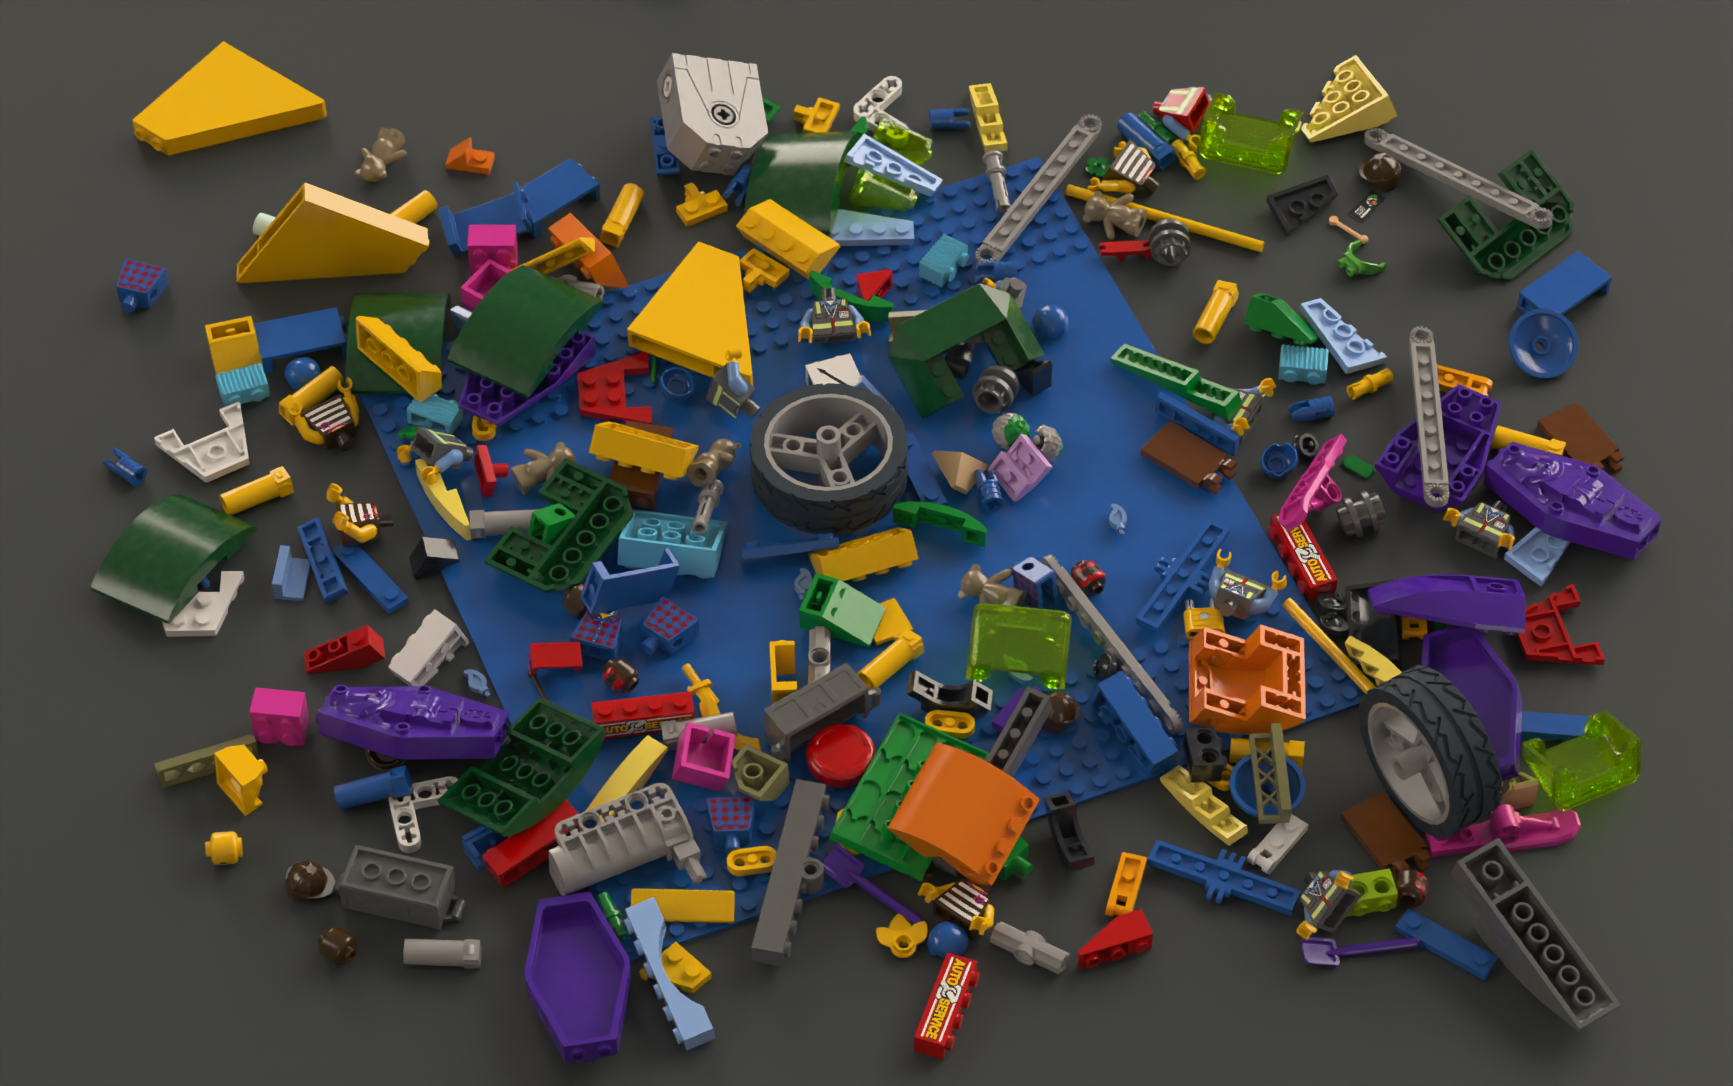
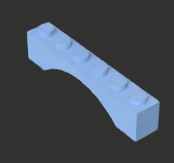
M650 898L626 908L628 918L624 920L629 934L634 933L637 938L633 943L638 955L644 954L647 962L643 963L648 977L654 976L657 983L653 985L657 998L659 1000L663 998L666 1003L663 1010L668 1022L674 1021L676 1028L672 1030L678 1044L683 1042L687 1051L716 1039L704 1007L680 993L671 983L663 969L661 952L666 925L655 898Z

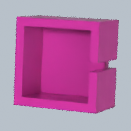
M469 225L468 254L471 276L488 259L509 270L518 267L516 225Z
M488 259L461 287L462 306L473 312L488 291L511 270Z
M255 688L250 708V718L255 740L265 744L282 741V744L288 746H304L310 723L305 692Z
M687 722L679 734L672 779L720 792L729 779L736 735L714 729L705 744H702V741L709 732V727Z

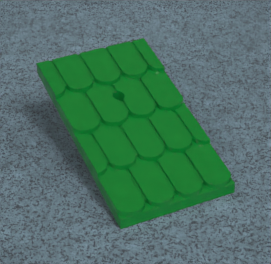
M899 712L831 831L829 839L922 881L933 862L932 857H923L888 829L890 822L936 743L958 748L984 761L989 753Z

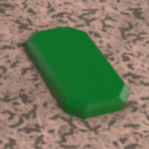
M1354 455L1347 456L1342 462L1344 469L1362 479H1369L1375 472L1374 466Z

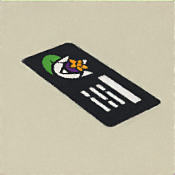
M1371 190L1348 214L1364 222L1386 198Z

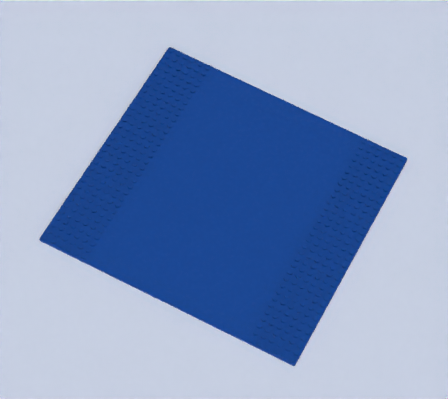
M1033 158L1005 167L1006 176L1004 179L1010 206H1012L1044 165L1040 158ZM985 173L938 188L932 197L921 193L861 212L913 221L914 245L841 246L820 273L832 278V287L858 297L857 274L886 269L892 270L893 287L882 299L894 303V312L928 310L978 284L976 283V276L994 274V270H977L975 268V252L1004 216V214H999L996 210L991 181L986 177ZM1058 187L1000 260L1004 262L1017 261L1018 279L1027 285L1020 311L1045 354L1035 361L1051 360L1052 384L1051 387L1033 397L1020 384L1019 393L1009 409L1003 413L984 412L976 405L973 397V387L984 369L989 366H997L983 340L982 342L973 343V356L965 379L963 381L956 379L964 397L923 419L888 358L891 348L888 343L891 332L889 322L865 321L870 324L871 336L868 333H861V338L858 339L856 331L855 341L811 345L809 339L802 338L801 342H798L800 323L806 311L813 308V302L820 300L810 290L809 280L788 266L790 276L776 289L766 283L762 286L758 284L757 288L750 293L743 289L753 387L755 388L752 400L761 407L760 412L753 419L745 412L738 418H733L709 402L706 396L712 380L711 377L657 357L656 383L652 384V355L648 353L649 374L624 376L627 408L651 406L653 425L674 428V439L699 446L694 460L700 454L708 452L712 443L718 439H728L734 444L738 442L741 444V447L736 449L732 465L727 469L722 468L721 472L716 475V479L723 483L724 491L719 496L720 503L713 509L710 519L726 521L728 526L714 578L703 579L690 574L676 575L668 596V600L699 619L700 635L672 655H667L660 649H657L652 655H648L641 648V644L645 641L642 625L658 602L618 609L616 616L622 618L623 634L617 659L624 658L638 670V679H640L636 688L628 695L625 693L618 695L603 683L602 677L604 672L602 669L607 661L581 655L583 666L580 672H574V668L538 669L536 671L537 679L548 700L593 722L592 702L688 692L687 687H692L693 685L682 671V667L689 663L701 681L709 679L713 684L711 690L719 699L717 706L720 713H734L737 733L751 738H758L761 752L772 756L771 746L765 740L764 709L772 705L770 642L779 640L795 641V674L776 675L777 682L797 681V690L808 685L809 631L800 628L799 609L802 602L799 601L800 598H798L795 591L794 581L800 575V568L807 569L813 580L816 572L808 553L813 551L744 560L741 556L740 547H746L745 543L760 541V545L817 538L818 534H811L796 530V527H789L777 521L765 510V506H761L754 494L751 481L753 480L750 467L751 430L760 413L772 401L783 394L786 395L789 391L807 386L805 381V365L836 356L851 354L860 376L863 375L894 407V411L898 413L904 423L906 433H914L948 502L947 506L972 516L987 528L986 547H981L963 542L962 533L923 522H919L916 529L893 523L892 510L887 516L875 524L872 523L869 527L851 533L837 534L839 544L896 527H902L912 531L919 558L912 561V565L908 567L898 568L897 565L890 567L889 572L875 575V572L866 574L867 578L853 582L852 579L843 581L877 603L895 598L912 625L913 632L922 637L924 653L916 660L909 661L878 687L881 689V705L872 709L869 712V716L865 719L857 712L856 716L842 723L855 726L866 732L873 741L875 754L899 712L925 724V717L928 713L921 710L920 701L907 695L909 675L916 670L944 685L959 686L975 680L993 690L991 711L973 717L975 720L973 735L966 739H960L990 753L1001 734L1000 731L992 728V720L1019 688L1026 690L1028 686L1033 689L1037 686L1041 688V692L1044 694L1056 690L1067 692L1068 695L1078 702L1080 714L1075 723L1070 724L1059 734L1048 733L1041 729L1013 777L1040 799L1028 822L1047 816L1044 797L1068 791L1075 804L1079 805L1164 775L1178 765L1183 768L1187 767L1182 746L1185 728L1200 726L1189 723L1190 639L1186 637L1183 613L1186 610V600H1189L1190 608V599L1194 602V608H1209L1210 599H1212L1210 591L1208 589L1203 598H1198L1187 592L1158 634L1137 625L1136 617L1163 582L1160 574L1155 572L1154 567L1159 564L1162 557L1170 560L1173 558L1180 559L1208 519L1230 528V535L1220 547V557L1223 559L1228 558L1229 552H1231L1230 564L1224 567L1225 571L1230 569L1267 584L1270 588L1272 586L1271 575L1273 572H1279L1278 581L1282 580L1286 575L1287 585L1284 589L1277 591L1278 595L1268 611L1252 615L1246 620L1233 615L1229 617L1223 615L1225 634L1244 640L1260 624L1304 638L1306 720L1294 727L1282 730V733L1360 706V700L1363 695L1356 683L1282 607L1285 600L1292 598L1320 628L1319 621L1300 593L1296 583L1233 478L1229 480L1216 471V474L1222 476V481L1219 483L1222 489L1215 495L1203 485L1199 489L1194 488L1141 456V448L1164 425L1171 421L1155 411L1156 396L1162 391L1169 396L1175 397L1189 407L1184 398L1111 362L1110 358L1124 344L1157 356L1159 355ZM946 234L968 245L969 259L964 267L960 266L957 269L956 275L951 282L947 281L943 287H940L919 276V262L933 245L937 243L940 237ZM757 245L753 246L754 249L758 250L759 252L765 254L771 259L782 264L781 261H779L778 259H776L775 257H773ZM743 249L732 254L739 256L740 260L747 253L746 249ZM983 255L981 256V258H983V260L986 259L987 261V259L990 260L992 256ZM740 268L743 287V278L746 277V271ZM673 272L629 285L627 288H619L604 293L603 306L582 331L595 337L596 356L556 389L502 425L497 426L496 435L491 440L479 441L473 437L472 422L474 415L463 410V420L452 435L467 447H471L473 456L470 461H463L459 469L448 468L440 474L447 491L457 489L469 524L470 511L484 510V512L531 510L554 505L539 498L538 492L546 481L543 484L536 485L526 495L521 493L516 484L511 468L534 461L524 455L525 449H533L549 456L556 449V444L563 442L574 453L577 464L609 479L615 460L610 459L609 462L598 460L595 458V454L589 453L595 425L608 421L580 416L578 373L643 352L628 346L627 328ZM1054 304L1064 309L1070 323L1066 334L1060 333L1056 339L1048 336L1043 337L1035 332L1032 319L1035 312L1044 305ZM454 340L444 343L441 394L437 395L445 400H455L459 403L469 371L447 362L449 353L456 341ZM679 367L684 368L692 375L695 381V388L688 399L683 402H672L662 395L659 381L665 370ZM359 394L424 537L454 540L456 543L460 562L443 568L440 572L503 710L508 711V720L510 725H512L539 697L541 698L533 680L527 674L529 671L527 654L530 643L570 642V636L581 620H576L562 606L564 600L563 593L566 589L544 593L484 564L486 557L504 535L486 536V538H474L466 541L436 511L425 494L417 476L415 460L421 459V457L414 451L410 452L412 460L407 463H401L397 457V448L402 445L410 446V442H412L410 438L400 439L397 435L401 429L414 426L409 424L407 420V407L414 400V397L411 394ZM1007 413H1016L1027 421L1031 434L1029 439L1039 435V432L1035 430L1043 424L1055 428L1061 437L1063 449L1061 455L1050 462L1053 468L1029 493L1017 502L1013 501L999 484L1004 504L999 510L992 512L985 511L982 508L976 483L966 495L953 489L932 456L934 451L963 452L990 466L1001 451H1008L1001 448V445L994 441L992 434L993 422L999 416ZM610 419V422L626 425L624 421ZM817 432L802 437L816 439ZM872 444L848 464L855 482L868 476L884 459L880 451ZM477 445H487L492 464H508V477L496 478L497 482L492 497H482L473 464ZM989 466L984 471L986 480L988 479ZM780 468L797 481L818 486L817 474ZM688 475L678 477L677 480L664 478L655 509L639 508L636 506H631V508L641 511L696 517L700 505L698 497L703 491L702 486H695L690 481ZM908 478L905 491L898 503L919 502ZM1111 504H1118L1126 512L1127 523L1124 536L1122 537L1109 524V516L1112 512L1110 510ZM621 533L599 560L610 575L644 569H628L622 565H617ZM1217 553L1204 569V572L1212 575L1214 567H1217ZM1051 554L1056 557L1057 563L1060 564V567L1063 566L1069 575H1071L1072 567L1079 561H1094L1105 573L1107 579L1104 590L1099 595H1092L1087 598L1168 699L1170 707L1174 708L1177 714L1180 715L1178 718L1182 719L1183 730L1174 735L1170 734L1163 726L1165 733L1168 737L1173 738L1177 745L1178 753L1174 761L1148 774L1129 752L1130 745L1128 743H1121L1116 737L1115 728L1112 724L1106 726L1101 720V717L1098 715L1100 710L1098 708L1093 710L1088 705L1097 684L1100 683L1097 676L1093 674L1094 661L1099 660L1100 656L1106 652L1101 645L1095 643L1088 628H1084L1081 625L1077 614L1069 610L1061 594H1058L1059 605L1041 617L1025 602L1015 619L1009 618L990 603L991 618L989 621H984L981 617L979 597H967L966 599L958 597V593L961 590V580L965 573L971 570L973 564H978L981 568V573L989 579L991 576L1008 569L1013 561L1017 560L1021 563L1029 557H1033L1041 562V558ZM1013 576L1002 581L1000 585L1014 588ZM831 637V671L847 663L857 674L896 640L892 639L880 645H876L873 640L870 647ZM1003 655L1024 662L1027 666L1028 675L1033 677V682L1026 685L1012 679L1008 673V667L1002 659ZM692 695L695 719L702 718L699 709L701 701L697 695ZM1216 731L1217 737L1222 739L1221 754L1230 751L1231 737L1249 739V735H1235ZM662 733L648 734V736L664 745ZM647 735L603 740L589 771L567 798V801L578 814L586 811L615 770ZM808 743L791 752V761L787 763L790 784L774 801H759L755 799V819L751 842L748 845H740V849L770 846L777 852L796 779L824 784L816 780L808 770L806 761ZM733 749L732 760L740 750ZM676 750L666 752L643 787L646 788L656 783H665L671 788L689 822L693 839L701 851L700 864L707 876L705 879H702L701 883H693L686 869L679 871L673 859L667 861L666 857L663 856L586 888L587 892H591L594 899L597 896L601 900L599 894L604 892L610 894L616 910L622 914L621 920L627 932L624 920L628 917L625 909L631 907L632 889L718 890L735 892L734 923L665 921L666 932L662 951L666 950L674 942L681 945L760 917L771 872L746 876L731 874L727 869L728 854L725 853L724 846L714 845L707 818L706 798L749 796L739 791L732 762L729 779L719 792L672 779ZM858 784L842 788L826 785V795H830L828 810H823L822 813L825 816L823 830H818L817 836H819L817 852L813 851L811 857H814L821 863L835 845L839 844L830 840L829 837L835 826L838 812L846 807ZM660 791L656 793V796L664 799V794H661ZM647 796L648 804H651V799L649 800V796ZM640 801L630 804V807L634 810H639L644 806ZM591 819L584 822L585 827L589 829L597 825L596 821ZM865 854L853 855L863 863L864 868L859 875L866 879L894 870L887 864L884 865L865 856ZM824 872V885L822 889L813 894L802 893L800 899L806 901L843 887ZM629 934L627 940L623 936L625 942L621 943L629 957V963L644 958V954L638 955L633 943L637 940L635 934Z

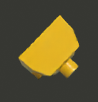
M245 745L229 746L215 752L217 784L239 810L247 816L263 805L257 796H259L260 788L263 785L262 775L268 772V768L262 759L257 760Z

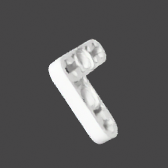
M895 76L884 78L856 103L853 109V117L856 122L862 116H865L867 118V129L895 145H902L908 141L909 128L906 124L883 110L901 95L902 81ZM879 97L883 101L878 103L872 101V99ZM877 121H885L887 124L879 126L875 123Z
M450 776L413 783L411 794L414 795V800H411L410 794L400 796L403 799L402 802H398V797L396 796L388 798L398 846L401 851L414 853L420 849L421 836L415 810L440 805L437 800L447 791V787H451L458 780L457 778ZM436 789H439V795L436 794ZM424 790L432 793L428 798H420L418 794ZM402 816L412 818L407 824L398 822V819ZM410 832L413 841L411 843H408L406 840V833Z

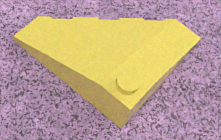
M1355 55L1336 66L1333 71L1336 75L1334 81L1327 82L1322 91V95L1325 96L1321 104L1320 102L1315 103L1310 112L1311 117H1313L1310 124L1304 123L1301 130L1311 143L1378 127L1388 123L1398 115L1389 95Z

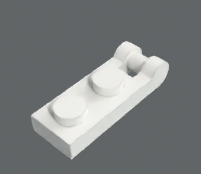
M1291 814L1290 822L1277 823L1261 843L1249 853L1247 862L1252 865H1259L1262 867V871L1270 874L1306 833L1308 824Z

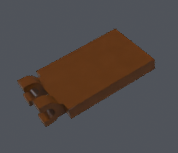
M1578 402L1538 420L1537 427L1549 440L1556 439L1566 442L1564 457L1595 465L1602 470L1605 467L1601 462L1605 461L1613 473L1622 470L1623 466L1619 462L1624 461V456L1619 453V447Z
M1172 421L1164 425L1141 448V456L1194 488L1199 489L1203 485L1215 495L1222 489V486L1219 485L1222 481V476L1216 474V471L1229 480L1236 475V471L1233 469L1237 466V462L1227 459L1226 453Z
M1384 792L1341 813V820L1381 870L1390 869L1395 877H1397L1400 872L1410 870V866L1405 862L1409 859L1415 862L1420 872L1430 868V864L1427 861L1431 860V855L1426 851V843Z

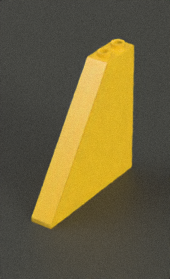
M223 41L132 121L134 134L139 140L147 142L157 151H162L169 156L324 119L327 113L325 100Z
M304 183L237 263V282L255 283L405 273L429 246L427 228Z
M698 242L627 328L628 346L712 378L726 363H729L725 358V352L728 348L739 345L742 357L735 360L739 363L740 375L753 386L739 256Z

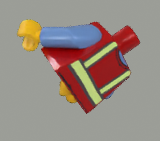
M1205 87L1173 89L1168 93L1164 102H1154L1153 113L1160 115L1166 128L1182 140L1186 139L1188 141V149L1196 153L1197 145L1199 147L1202 145V138L1199 135L1191 136L1189 133L1196 131L1208 109L1211 114L1215 116L1220 115L1224 102L1218 97L1211 99Z

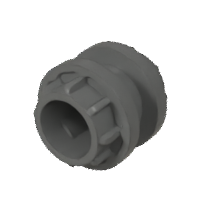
M1169 218L1158 221L1149 232L1150 250L1156 262L1170 267L1181 264L1188 258L1191 252V243L1187 226L1178 220Z
M989 366L980 375L973 387L972 393L976 405L984 412L1003 413L1009 409L1019 393L1020 384L1016 374L1006 366Z
M1360 492V500L1352 502L1349 497L1342 499L1343 504L1337 506L1336 514L1345 536L1355 535L1356 539L1363 537L1362 530L1368 527L1371 528L1373 533L1380 531V525L1385 524L1387 518L1382 502L1376 493Z

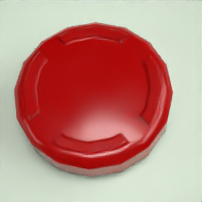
M846 724L829 725L817 731L809 740L806 749L808 770L814 778L827 786L839 788L858 784L875 756L873 741L867 733L855 726Z

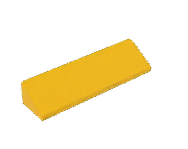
M580 237L520 266L525 265L546 275L595 252V239Z
M631 890V906L654 897L666 922L734 923V891Z

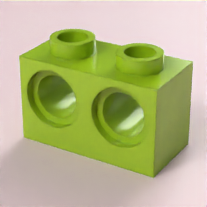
M1390 869L1352 875L1354 879L1350 886L1360 892L1362 896L1347 916H1362L1370 912H1386L1396 908L1398 892Z

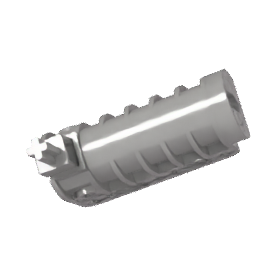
M656 783L565 819L555 826V839L558 846L549 850V872L562 896L572 894L663 856L666 857L667 861L673 859L679 871L686 869L693 883L697 882L699 884L702 882V879L707 877L700 864L701 851L693 839L689 822L671 788L665 783ZM660 791L661 794H664V799L656 796V793ZM647 796H649V800L651 799V804H648ZM640 801L644 806L639 810H634L630 807V804ZM612 810L615 813L618 812V817L614 818L612 815H609V812ZM600 815L604 818V823L601 822ZM590 819L597 823L596 827L591 829L583 826V823ZM577 824H578L580 833L578 832V828L575 829V825H577ZM562 830L571 831V835L567 837L565 834H562Z

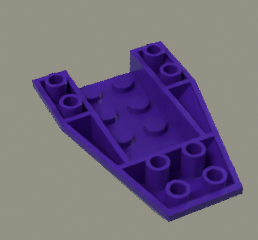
M1460 384L1440 398L1450 492L1448 503L1445 506L1439 508L1432 507L1424 500L1416 418L1396 433L1375 464V468L1393 493L1437 512L1463 505L1483 475L1502 403ZM1433 493V494H1431V495H1433V497H1435V499H1436L1437 497H1438V499H1439V497L1442 498V495H1440V494H1438V493Z
M1438 574L1398 579L1368 589L1367 594L1373 611L1382 615H1401L1475 628L1485 633H1490L1492 630L1502 631L1508 635L1525 633V595L1518 580Z

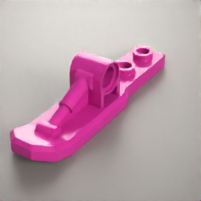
M1342 434L1323 444L1310 467L1300 477L1282 506L1279 523L1288 531L1300 526L1307 517L1308 511H1323L1341 500V491L1328 473L1335 466L1334 461L1343 453L1342 448L1347 442Z
M1506 804L1500 805L1496 811H1493L1490 820L1481 824L1470 825L1452 836L1441 839L1426 833L1425 837L1431 857L1474 852L1497 838L1500 839L1508 852L1556 846L1572 841L1580 830L1581 823L1577 812L1565 807L1547 813L1520 816L1518 812H1515L1512 805Z

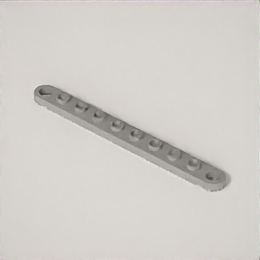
M1090 114L1085 115L1073 127L985 238L983 244L975 252V262H999L1100 134L1102 121H1100L1098 116L1093 114L1092 116ZM1094 124L1096 127H1091V129L1090 127H1088L1087 129V126L1085 127V125ZM990 255L992 256V258H990V260L987 259L986 261V259L983 260L981 256Z
M1371 128L1365 132L1364 142L1367 146L1381 153H1388L1395 160L1443 184L1470 195L1480 202L1496 208L1532 227L1545 229L1552 225L1553 214L1549 209H1543L1538 204L1394 134L1390 135L1384 129L1381 130L1379 128L1377 130V128Z
M1417 326L1410 332L1409 347L1425 502L1432 507L1439 508L1448 503L1450 492L1433 332L1430 329ZM1417 336H1423L1426 340L1419 341L1420 339L1417 340ZM1433 493H1438V494L1442 495V498L1439 497V499H1438V497H1437V498L1435 499V497H1433V495H1431V494H1433Z
M1049 554L1041 558V563L1056 572L1058 594H1061L1065 599L1069 610L1077 614L1081 625L1084 628H1088L1095 643L1101 645L1110 656L1115 657L1119 672L1123 671L1126 677L1132 679L1135 690L1140 697L1146 699L1151 713L1160 719L1170 734L1174 735L1182 731L1183 722H1181V718H1178L1180 715L1177 714L1174 708L1170 707L1168 699L1064 567H1060L1056 557Z

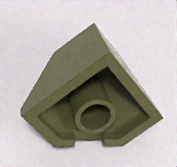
M745 744L732 760L739 791L759 801L776 800L790 784L787 763Z

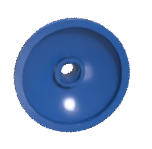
M1534 309L1523 314L1514 323L1509 334V351L1513 361L1523 372L1535 378L1549 379L1561 375L1572 366L1578 353V337L1573 325L1565 316L1554 310ZM1536 343L1542 346L1541 351L1536 349Z
M1250 754L1242 758L1233 768L1230 775L1229 788L1235 803L1248 814L1258 817ZM1285 756L1292 813L1303 801L1306 782L1297 764ZM1265 761L1258 766L1265 774L1272 770V766ZM1266 782L1261 787V790L1270 796L1275 791V788ZM1268 804L1263 809L1264 815H1278V810L1271 804Z

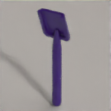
M836 844L822 862L824 872L842 887L848 888L855 881L861 888L911 923L915 924L923 921V918L868 879L860 876L859 874L864 868L863 863L840 844Z
M1309 937L1306 941L1304 938H1301L1305 964L1333 967L1340 964L1339 956H1355L1417 948L1420 946V940L1417 937L1351 945L1338 949L1333 939Z

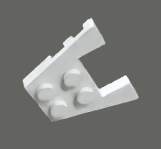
M239 401L219 409L220 416L227 425V428L187 445H183L175 430L172 429L154 437L156 446L206 483L249 465Z
M221 571L220 591L199 592L170 624L162 622L166 636H216L228 613L231 601H234L237 595L239 585L244 581V572Z

